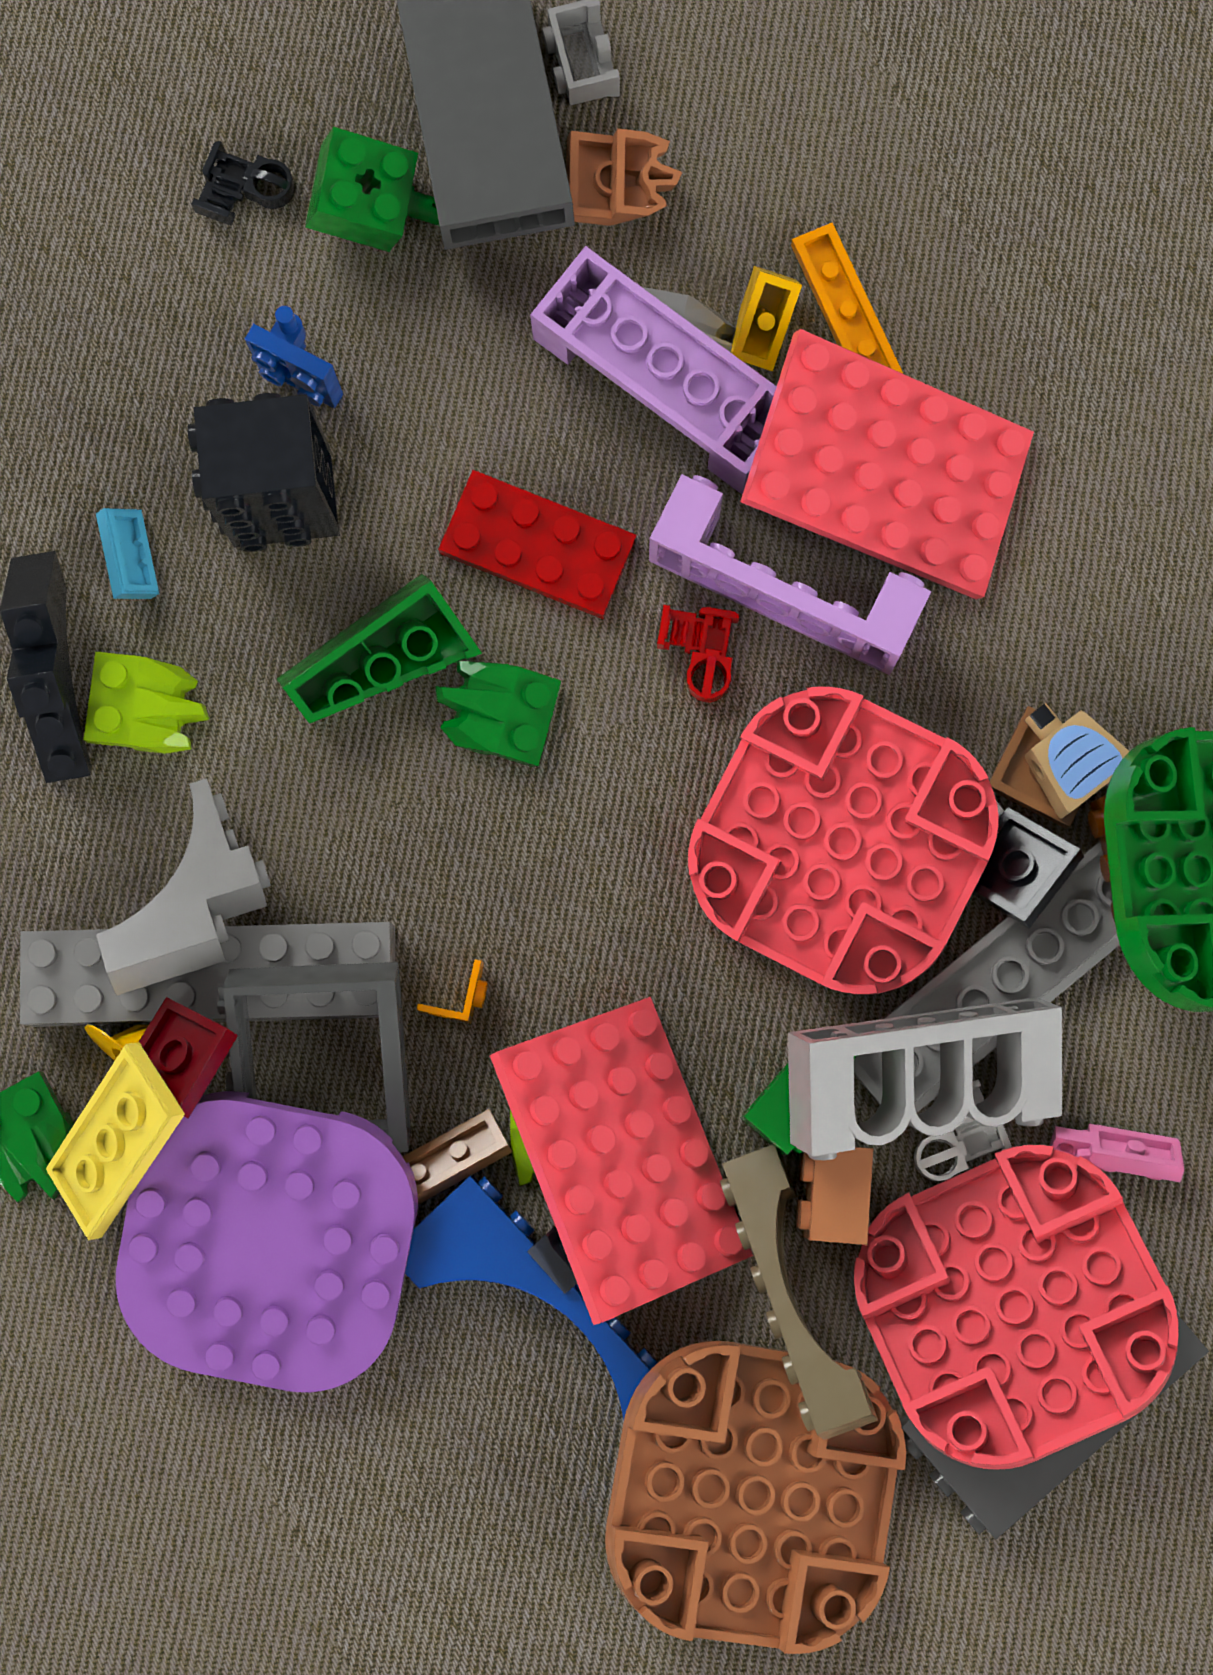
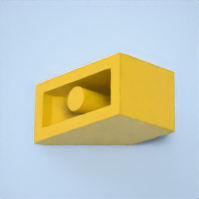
M754 266L740 307L731 353L745 363L773 372L802 284L796 279Z

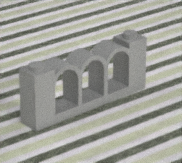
M1036 997L788 1032L790 1144L808 1154V1157L811 1159L831 1160L837 1157L838 1152L855 1150V1138L867 1145H884L894 1141L905 1131L908 1125L926 1135L941 1136L953 1131L964 1121L965 1117L985 1126H1000L1010 1122L1012 1119H1015L1018 1125L1039 1126L1044 1123V1119L1062 1116V1007ZM997 1035L996 1084L991 1094L983 1102L975 1105L973 1098L972 1039ZM940 1043L939 1095L931 1107L922 1113L916 1114L914 1104V1047ZM882 1052L883 1093L881 1104L871 1118L857 1124L854 1107V1056Z

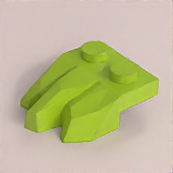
M95 652L83 740L91 744L131 747L136 751L164 754L191 750L190 738L181 733V727L188 723L209 720L205 705L184 699L185 693L196 688L198 680L179 666L151 658Z

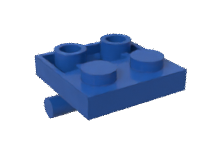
M281 306L275 312L277 321L270 332L253 323L244 339L252 354V360L260 369L258 373L274 385L281 387L285 382L298 389V395L307 394L312 405L320 407L323 402L335 409L343 396V391L333 365L305 351L306 331L299 316L294 314L290 307Z

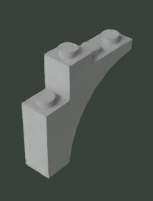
M207 778L189 784L193 798V825L186 852L174 875L154 899L140 911L122 923L96 934L106 973L116 996L224 962L225 957L220 944L229 941L223 920L267 906L263 889L270 887L271 884L263 860L253 861L248 845L239 848L233 829L223 830L221 821L229 819L221 793L212 795Z

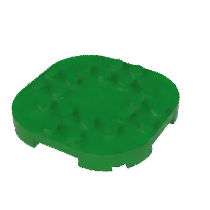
M1188 727L1148 739L1127 753L1115 769L1107 789L1104 825L1116 932L1121 949L1130 968L1141 983L1162 1001L1183 1010L1211 1012L1213 1011V731H1196L1195 727Z

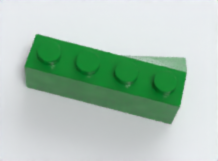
M421 574L279 676L277 680L310 724L362 703L366 698L384 691L389 692L403 686V683L425 674H433L445 669L447 665L464 658H472L482 654V652L433 582Z

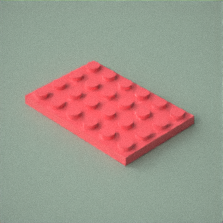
M799 329L793 333L740 502L966 596L980 599L985 597L1034 431L803 329Z
M651 997L505 1048L490 1055L593 1325L610 1320L753 1256L751 1249L744 1250L735 1227V1223L740 1222L734 1206L730 1207L724 1196L720 1180L723 1179Z

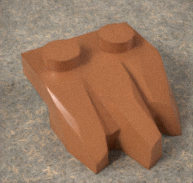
M617 128L613 136L570 131L567 137L566 173L573 202L574 222L610 226L649 216L666 207V200L657 192L672 191L683 173L663 165L657 160V158L667 152L670 141L648 132Z

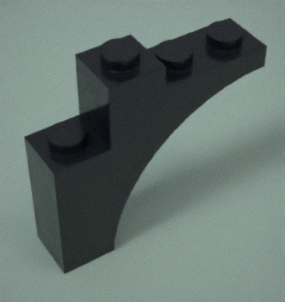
M56 551L11 558L0 606V614L12 648L6 679L19 718H25L46 783L87 777L91 775L92 768L86 744L83 740L84 736L71 676L66 630L67 587Z

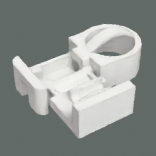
M979 1079L973 1081L975 1105L984 1101L979 1088L981 1086ZM965 1117L964 1121L955 1128L956 1136L954 1131H951L941 1136H928L920 1141L915 1149L914 1162L918 1172L926 1179L942 1181L948 1180L957 1173L969 1169L966 1162L1001 1148L1002 1150L1012 1148L1003 1125L985 1126ZM931 1142H945L951 1147L921 1160L922 1150ZM955 1157L954 1165L944 1174H930L925 1170L927 1167Z

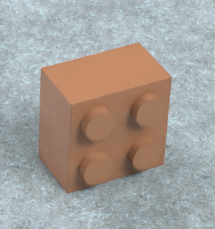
M855 1147V1150L838 1152L837 1157L831 1160H814L809 1158L806 1153L800 1154L799 1181H805L807 1184L806 1199L797 1200L796 1228L803 1229L804 1238L811 1241L867 1245L873 1148Z

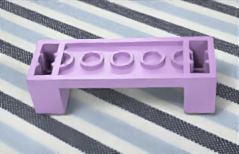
M585 246L530 314L533 340L567 365L578 355L709 453L708 470L743 494L777 386Z
M681 474L650 537V562L888 675L891 674L931 594V591L923 588L924 583L920 579L904 572H900L899 575L889 572L867 619L864 620L858 617L859 612L846 603L835 601L832 605L817 598V591L808 585L800 582H793L792 585L775 578L777 574L771 568L757 562H752L751 566L735 559V553L721 544L712 542L710 546H707L720 518L723 493L717 491L718 486L707 478L694 475L691 479Z

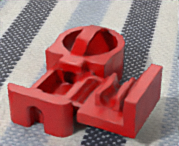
M663 605L657 649L669 650L670 645L685 647V653L690 654L691 650L699 651L692 652L691 664L686 675L687 688L694 698L702 702H715L721 699L728 692L731 683L732 658L726 657L731 623L738 624L739 615L735 611L703 607L699 611L698 617L700 618H696L697 613L672 610L670 605ZM670 621H673L670 640L665 642V639L668 637ZM706 664L702 692L694 687L692 677L694 671L700 665ZM716 665L722 669L724 685L720 691L711 694Z

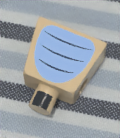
M1045 703L1024 720L1041 740L1024 755L1025 759L1060 819H1063L1108 784L1121 760L1130 752L1082 710L1065 723H1062L1047 703Z

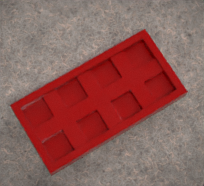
M472 470L438 551L443 556L603 619L635 545L637 535Z

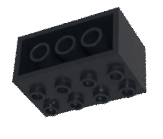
M262 393L255 395L252 401L234 402V400L228 398H217L206 402V406L193 407L195 423L188 424V439L192 453L197 452L199 462V469L192 470L194 493L196 498L202 497L204 510H210L213 523H218L221 535H226L234 548L240 547V550L245 552H257L265 550L267 544L285 542L286 546L300 547L311 544V539L340 536L331 449L307 394L281 397L277 393Z

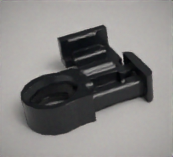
M216 141L202 170L206 184L199 200L193 198L191 205L195 213L232 226L236 216L232 212L237 200L242 202L244 198L241 191L244 192L246 199L257 202L264 208L277 209L290 202L294 196L295 185L290 170L279 160L267 159L257 155L253 163L226 153L222 142ZM272 172L280 173V174L284 175V177L287 179V181H286L285 179H283L282 177L273 174ZM261 179L275 184L284 190L278 195L265 196L259 193L256 188L258 181Z

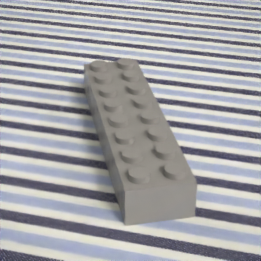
M390 922L225 926L229 941L220 944L225 957L224 962L117 996L106 973L96 937L97 933L108 929L20 931V1024L32 1027L84 1026L87 1024H150L166 997L214 1022H226V1014L220 1015L217 1009L219 1002L218 986H224L229 969L396 962L395 926ZM376 990L247 996L249 1021L379 1018Z

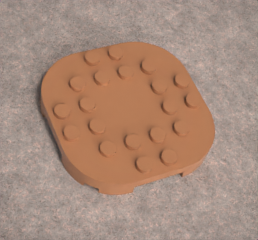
M705 1341L685 1346L659 1361L641 1380L626 1410L606 1523L605 1544L608 1564L618 1589L628 1603L654 1627L679 1639L693 1641L694 1637L779 1648L787 1654L811 1653L831 1647L841 1642L840 1636L850 1630L858 1621L864 1623L878 1604L888 1579L890 1567L883 1562L897 1471L905 1470L906 1464L905 1437L897 1411L891 1408L886 1397L880 1391L881 1388L871 1378L860 1372L878 1421L823 1440L817 1435L815 1429L807 1431L802 1420L798 1403L805 1401L799 1383L794 1385L790 1383L782 1362V1357L789 1355L788 1351L727 1341ZM833 1360L845 1370L853 1368L851 1366Z

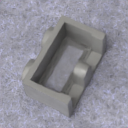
M582 0L547 9L548 27L542 28V35L547 54L556 53L559 66L553 67L552 71L558 94L566 93L570 106L607 96L619 97L620 76L618 69H613L608 34H604L601 24L599 0Z

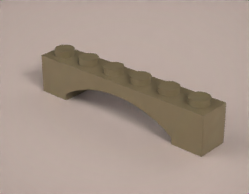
M772 1144L722 1163L727 1178L720 1180V1184L730 1207L737 1205L742 1221L735 1223V1227L744 1250L752 1248L757 1265L750 1267L759 1293L767 1292L773 1309L767 1311L766 1316L775 1339L783 1337L789 1355L782 1357V1362L792 1385L799 1383L805 1401L798 1403V1407L807 1431L815 1429L817 1435L826 1440L878 1421L862 1374L855 1367L849 1370L843 1369L825 1353L809 1331L793 1297L784 1257V1222L788 1200L796 1198L797 1195L782 1154Z

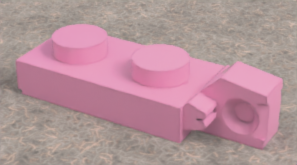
M1089 1124L1087 1130H1076L1058 1126L1054 1128L1050 1146H1053L1054 1150L1066 1152L1078 1158L1081 1156L1103 1171H1117L1145 1176L1153 1180L1163 1179L1181 1182L1184 1173L1181 1144L1177 1138Z

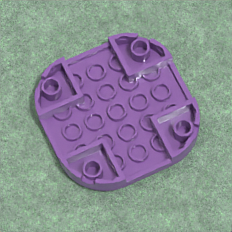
M222 1091L202 1095L189 1119L186 1117L182 1118L128 1198L116 1268L117 1299L128 1327L138 1341L156 1357L174 1367L193 1373L292 1392L324 1391L353 1380L366 1371L384 1350L393 1331L400 1308L401 1292L418 1210L417 1187L409 1162H405L400 1152L392 1144L393 1139L387 1133L368 1120L351 1113L341 1111L338 1116L248 1098L249 1093Z

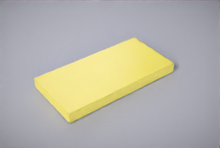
M139 1042L125 1044L46 1167L48 1174L88 1240L103 1237L185 1115Z

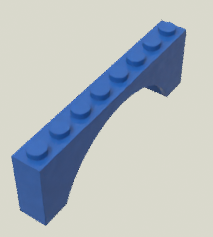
M473 1175L469 1176L413 1229L405 1274L419 1289L451 1281H486L517 1288L552 1305L567 1316L585 1334L603 1359L615 1384L624 1420L630 1399L637 1386L658 1361L646 1348H643L638 1353L629 1344L626 1338L631 1332L617 1317L593 1325L578 1284L564 1294L527 1252L536 1244L530 1237L535 1231L531 1224L517 1210L509 1215L498 1203L503 1195L488 1178L484 1176L478 1181Z

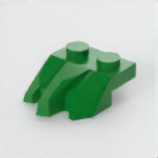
M457 661V673L464 678V684L460 687L435 686L437 702L457 711L455 718L443 722L440 727L455 746L486 756L492 754L526 766L538 767L561 680L509 664Z
M38 1071L0 1092V1184L17 1203H20L28 1195L27 1184L31 1181H35L53 1200L60 1194L46 1167L74 1125L69 1112L63 1111L42 1071Z

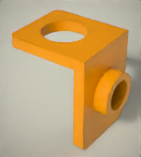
M474 960L463 1013L423 1004L417 1005V1011L471 1023L474 1008H483L487 993L488 982L481 980L484 968L483 961Z

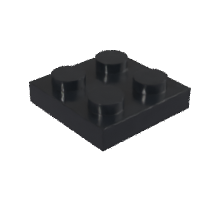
M1007 807L998 819V832L992 855L972 894L1030 929L1084 858V855L1080 848Z

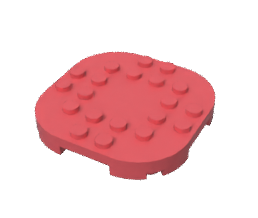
M810 687L807 690L796 692L783 698L779 697L761 709L744 729L740 736L741 741L701 819L698 818L694 826L688 850V869L693 889L698 899L697 901L707 917L726 935L827 988L853 995L881 994L901 988L926 972L940 956L992 855L998 832V806L988 776L976 758L959 743L948 737L944 738L880 707L864 699L863 695L836 687Z
M1023 1145L1004 1149L994 1153L995 1158L913 1196H910L908 1192L897 1198L882 1210L870 1224L867 1245L861 1246L858 1258L856 1257L854 1287L857 1303L906 1414L919 1433L933 1447L949 1458L972 1467L999 1470L1024 1466L1132 1418L1144 1410L1162 1391L1175 1364L1179 1333L1174 1299L1123 1203V1197L1109 1177L1093 1163L1081 1156L1078 1158L1069 1153L1054 1150L1053 1146Z

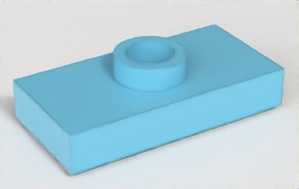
M103 508L97 512L96 518L113 599H152L159 595L142 510Z

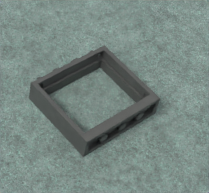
M384 962L229 969L224 986H218L219 1002L217 1005L218 1013L220 1015L226 1014L227 1028L238 1035L226 1057H230L232 1072H227L226 1091L249 1093L248 1098L257 1099L247 1005L248 995L376 990L387 1119L368 1121L387 1133L393 1139L392 1144L399 1152H408L412 1129L399 963Z

